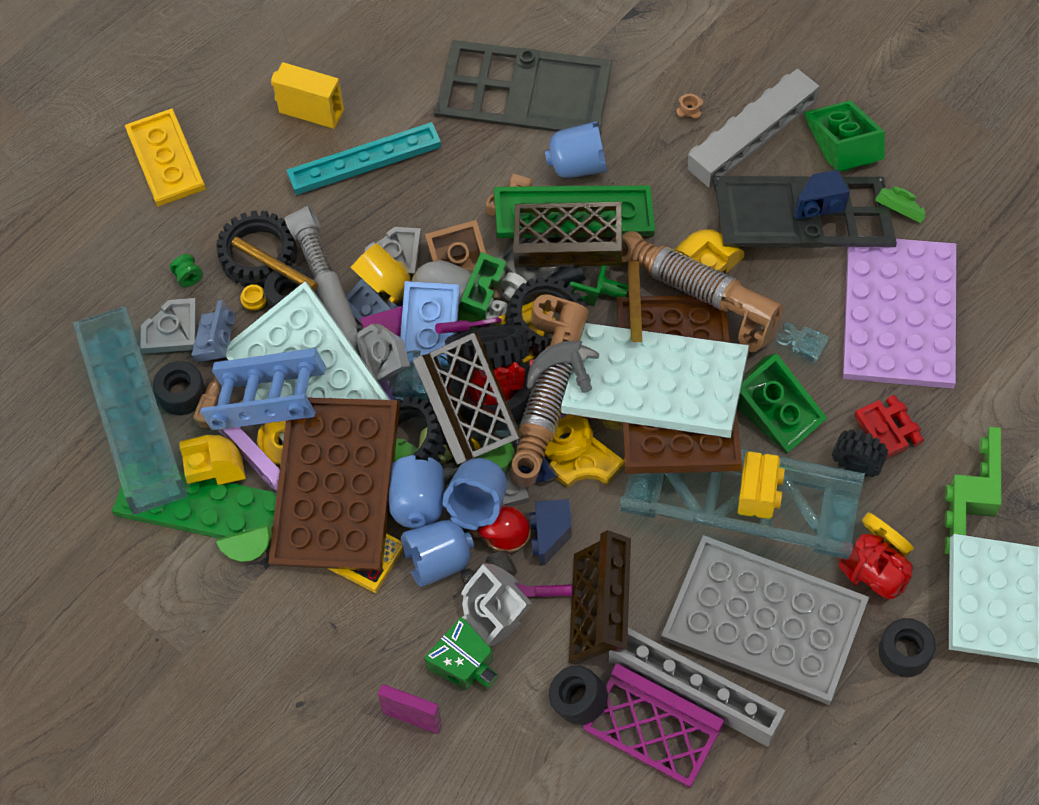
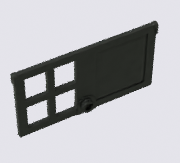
M452 40L434 116L555 132L597 121L601 135V119L612 60ZM461 51L484 54L479 77L456 75ZM492 55L516 58L512 81L487 79ZM453 84L477 86L472 110L448 107ZM485 88L509 90L505 114L481 112Z
M713 176L712 178L713 189L716 191L724 247H896L897 242L889 207L875 201L877 207H852L850 193L845 211L796 220L794 214L798 197L812 176ZM842 177L847 187H872L875 198L886 186L884 177ZM820 216H845L849 236H824ZM854 216H879L883 236H858Z

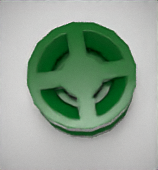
M191 254L180 255L170 264L171 272L177 276V281L182 287H191L203 277V271L194 264L195 259Z

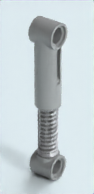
M307 205L286 216V225L295 240H298L301 244L300 246L310 267L313 280L318 283V288L315 291L318 298L357 353H360L355 334L361 330L357 326L338 275L332 271V267L328 263L329 260L327 255H325L326 252L318 236V230L321 228L319 220L313 209Z

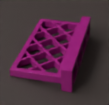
M616 663L611 672V678L606 685L608 708L604 709L601 714L610 713L614 729L601 732L592 727L595 722L593 721L586 724L583 730L691 788L715 740L724 727V720ZM616 686L626 691L629 702L611 707L609 695L613 687ZM630 694L639 699L632 701ZM644 702L652 705L655 717L638 721L634 705ZM630 707L635 723L617 727L613 712ZM657 708L665 712V714L658 715ZM673 716L679 720L682 731L665 736L660 720ZM657 721L662 737L644 742L640 726ZM684 723L690 725L693 728L685 730ZM637 727L641 743L630 747L623 744L619 732ZM701 731L710 736L704 747L692 750L687 734ZM616 733L618 741L608 735ZM684 735L688 752L671 757L666 740ZM663 742L668 758L658 761L649 758L646 746ZM643 748L645 755L636 751V749ZM701 753L697 762H695L694 755ZM690 756L694 768L689 777L686 778L676 772L673 761ZM670 762L671 769L662 764Z

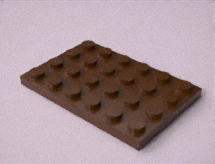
M307 397L316 412L315 417L286 420L268 563L272 566L382 571L389 514V486L395 457L400 402L398 400Z

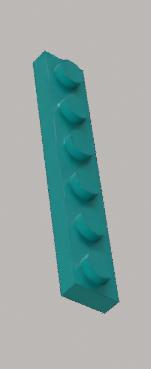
M430 122L287 169V174L295 195H299L441 148V141L433 123Z

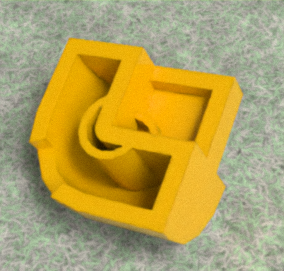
M713 229L698 230L690 234L674 248L675 251L725 274L744 258V250L740 247H724L722 234Z
M378 243L371 246L350 267L376 292L379 293L381 291L384 293L385 291L391 296L389 300L392 303L397 304L404 299L405 281L410 282L408 269L402 261H396Z
M203 435L179 442L187 484L216 478L218 485L246 479L242 456L231 439L221 435Z

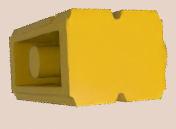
M750 451L745 454L737 511L739 515H756L758 518L770 519L773 516L774 508L780 509L782 492L777 491V485L783 484L785 468H779V456L762 455L761 453Z

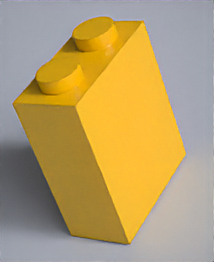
M282 62L278 71H275L271 78V85L274 88L275 101H277L279 113L335 129L344 111L339 78Z

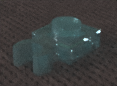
M785 322L783 330L790 335L778 333L776 341L782 345L792 344V353L817 364L828 344L829 337L806 326L800 332L794 324Z

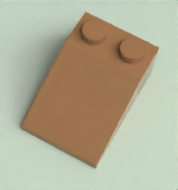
M477 220L425 234L432 262L438 260L446 261L473 272L480 253L486 254ZM491 288L494 291V298H498L497 290Z

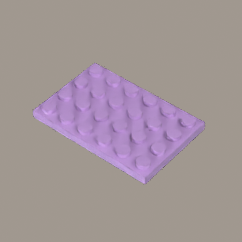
M896 239V247H847L843 379L954 389L956 383V244Z

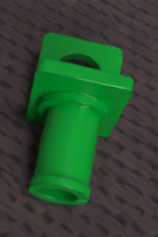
M602 266L595 288L575 282H570L569 285L574 288L573 295L575 290L587 293L586 296H581L579 302L584 301L586 304L595 306L597 298L601 294L615 298L626 297L629 284L607 279L606 275H604L606 266Z

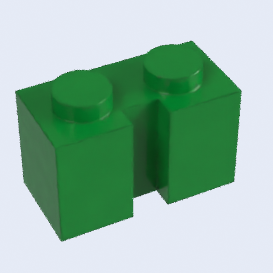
M482 252L480 253L461 298V310L484 319L487 318L494 301V291L491 288L499 289L506 272V261Z

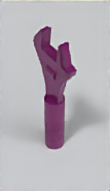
M495 317L477 322L462 320L437 323L435 331L437 334L468 331L469 328L489 327L493 324H499L502 322V319Z
M517 584V587L527 598L572 596V584L540 586Z

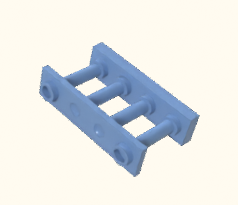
M316 348L214 362L212 372L222 386L217 406L201 408L200 413L211 430L315 417L316 412L306 396L309 378L311 376L324 375L326 365ZM298 378L294 395L280 397L284 380ZM272 382L268 399L254 401L258 384ZM246 386L243 401L241 403L229 404L233 387Z

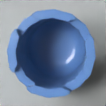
M597 121L559 130L551 136L549 141L550 150L545 151L547 165H553L556 174L560 177L572 179L607 172Z
M415 455L400 458L392 465L389 486V510L392 517L397 523L411 529L435 523L443 512L444 469L433 458H428V461L416 460Z
M475 458L464 462L456 471L443 495V507H446L447 511L451 514L452 522L462 528L477 530L479 526H486L487 524L492 525L500 513L506 495L507 479L504 471L499 465L488 459Z
M451 520L435 522L402 533L403 551L406 559L412 557L416 569L411 570V574L419 587L457 574L469 565L470 549L474 548L472 537L469 531L464 532L459 525Z

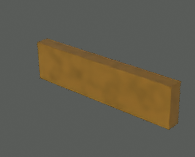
M631 261L628 263L631 340L633 342H642L639 261Z

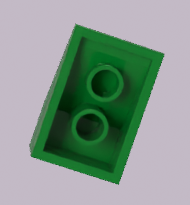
M851 100L804 112V117L826 161L835 170L848 171L853 167L871 165L876 161L885 159V131Z
M777 353L763 357L744 374L737 407L785 453H789L827 419L826 415Z

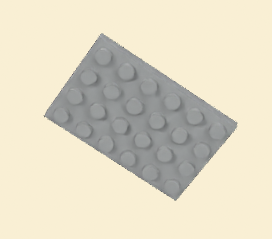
M703 535L663 630L661 640L830 705L869 597Z

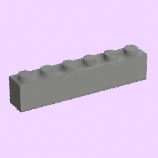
M798 68L790 75H784L776 86L765 90L757 101L749 103L738 116L731 117L719 131L712 132L704 143L700 146H694L688 154L687 170L710 188L713 185V176H725L815 104L820 86Z
M628 628L627 650L622 652L609 651V663L614 666L617 663L723 719L725 725L767 747L771 744L782 723L786 710Z

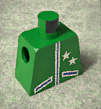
M462 617L455 622L424 657L425 666L429 671L464 690L469 689L476 680L489 689L499 677V674L489 667L493 661L491 648Z

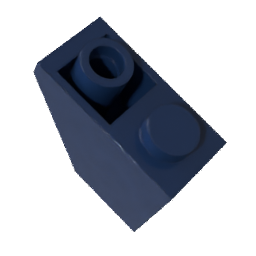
M838 170L812 175L798 197L794 214L796 220L845 211L850 191Z
M569 499L535 501V512H530L531 529H537V538H532L533 556L539 555V566L546 565L572 537Z

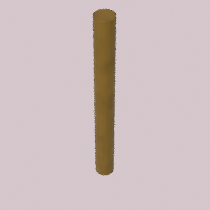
M235 237L232 240V246L297 284L301 285L307 282L313 291H316L318 288L316 281L243 239Z

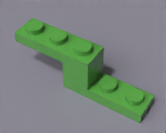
M989 427L985 437L980 439L979 452L984 454V462L980 464L979 477L954 475L951 484L946 485L945 502H949V511L946 510L944 526L949 528V537L945 538L944 553L949 554V565L950 537L953 534L966 536V514L996 517L1001 506V428Z

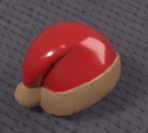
M502 505L500 513L492 525L479 526L477 530L470 529L471 536L482 538L485 545L492 551L500 554L514 553L520 550L528 542L531 532L529 522L524 514L515 507Z

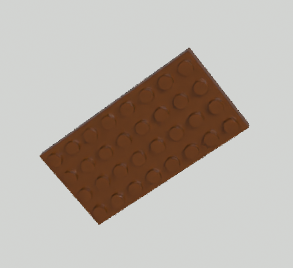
M692 295L640 296L642 331L730 343L727 311L717 309L713 305H709ZM617 297L618 328L631 329L629 297ZM737 410L731 438L623 422L625 474L742 471Z

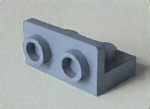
M363 279L346 295L351 311L359 322V318L400 307L398 303L394 304L388 300L383 292H376Z
M224 300L217 302L215 312L201 315L191 355L196 362L224 358L226 356L232 327L235 323V314Z

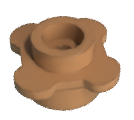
M685 94L679 98L680 106L676 109V114L679 117L686 116L693 119L701 117L700 107L703 106L701 98L695 94Z

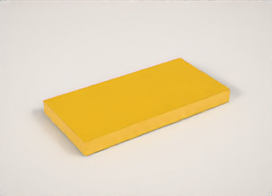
M173 108L125 125L157 207L206 190Z

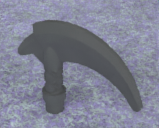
M566 341L550 346L533 361L528 373L527 387L529 389L533 388L536 379L546 369L561 363H571L581 392H589L592 390L589 374H586L583 363L587 358L598 359L599 353L582 345V341Z

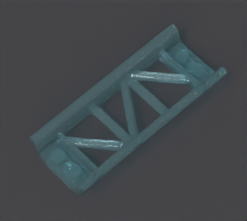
M741 448L742 471H733V472L742 473V472H743V464H744L745 454H746L748 451H750V452H756V451H751V450H747V449H742V448ZM779 456V468H785L782 486L816 536L772 527L773 516L770 519L761 518L760 524L726 517L738 507L740 491L715 510L723 472H711L703 510L678 473L629 474L625 494L621 496L620 511L655 518L656 515L812 547L815 553L849 559L853 549L852 538L865 474ZM665 475L688 509L659 503ZM796 485L824 490L819 518Z

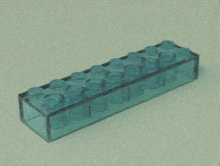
M126 306L74 322L75 333L124 496L132 514L136 515L188 497Z

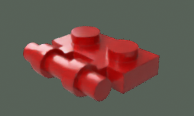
M896 395L886 399L889 405L886 409L882 402L878 400L856 410L854 414L866 435L869 433L872 435L871 438L875 439L877 437L880 439V443L886 445L889 451L886 459L907 450L909 444L906 438L911 439L915 446L925 441L920 434L921 428L917 422L911 420L907 414L908 409L904 402H900ZM893 418L898 419V421L902 425L901 428L898 429L897 425L893 421Z

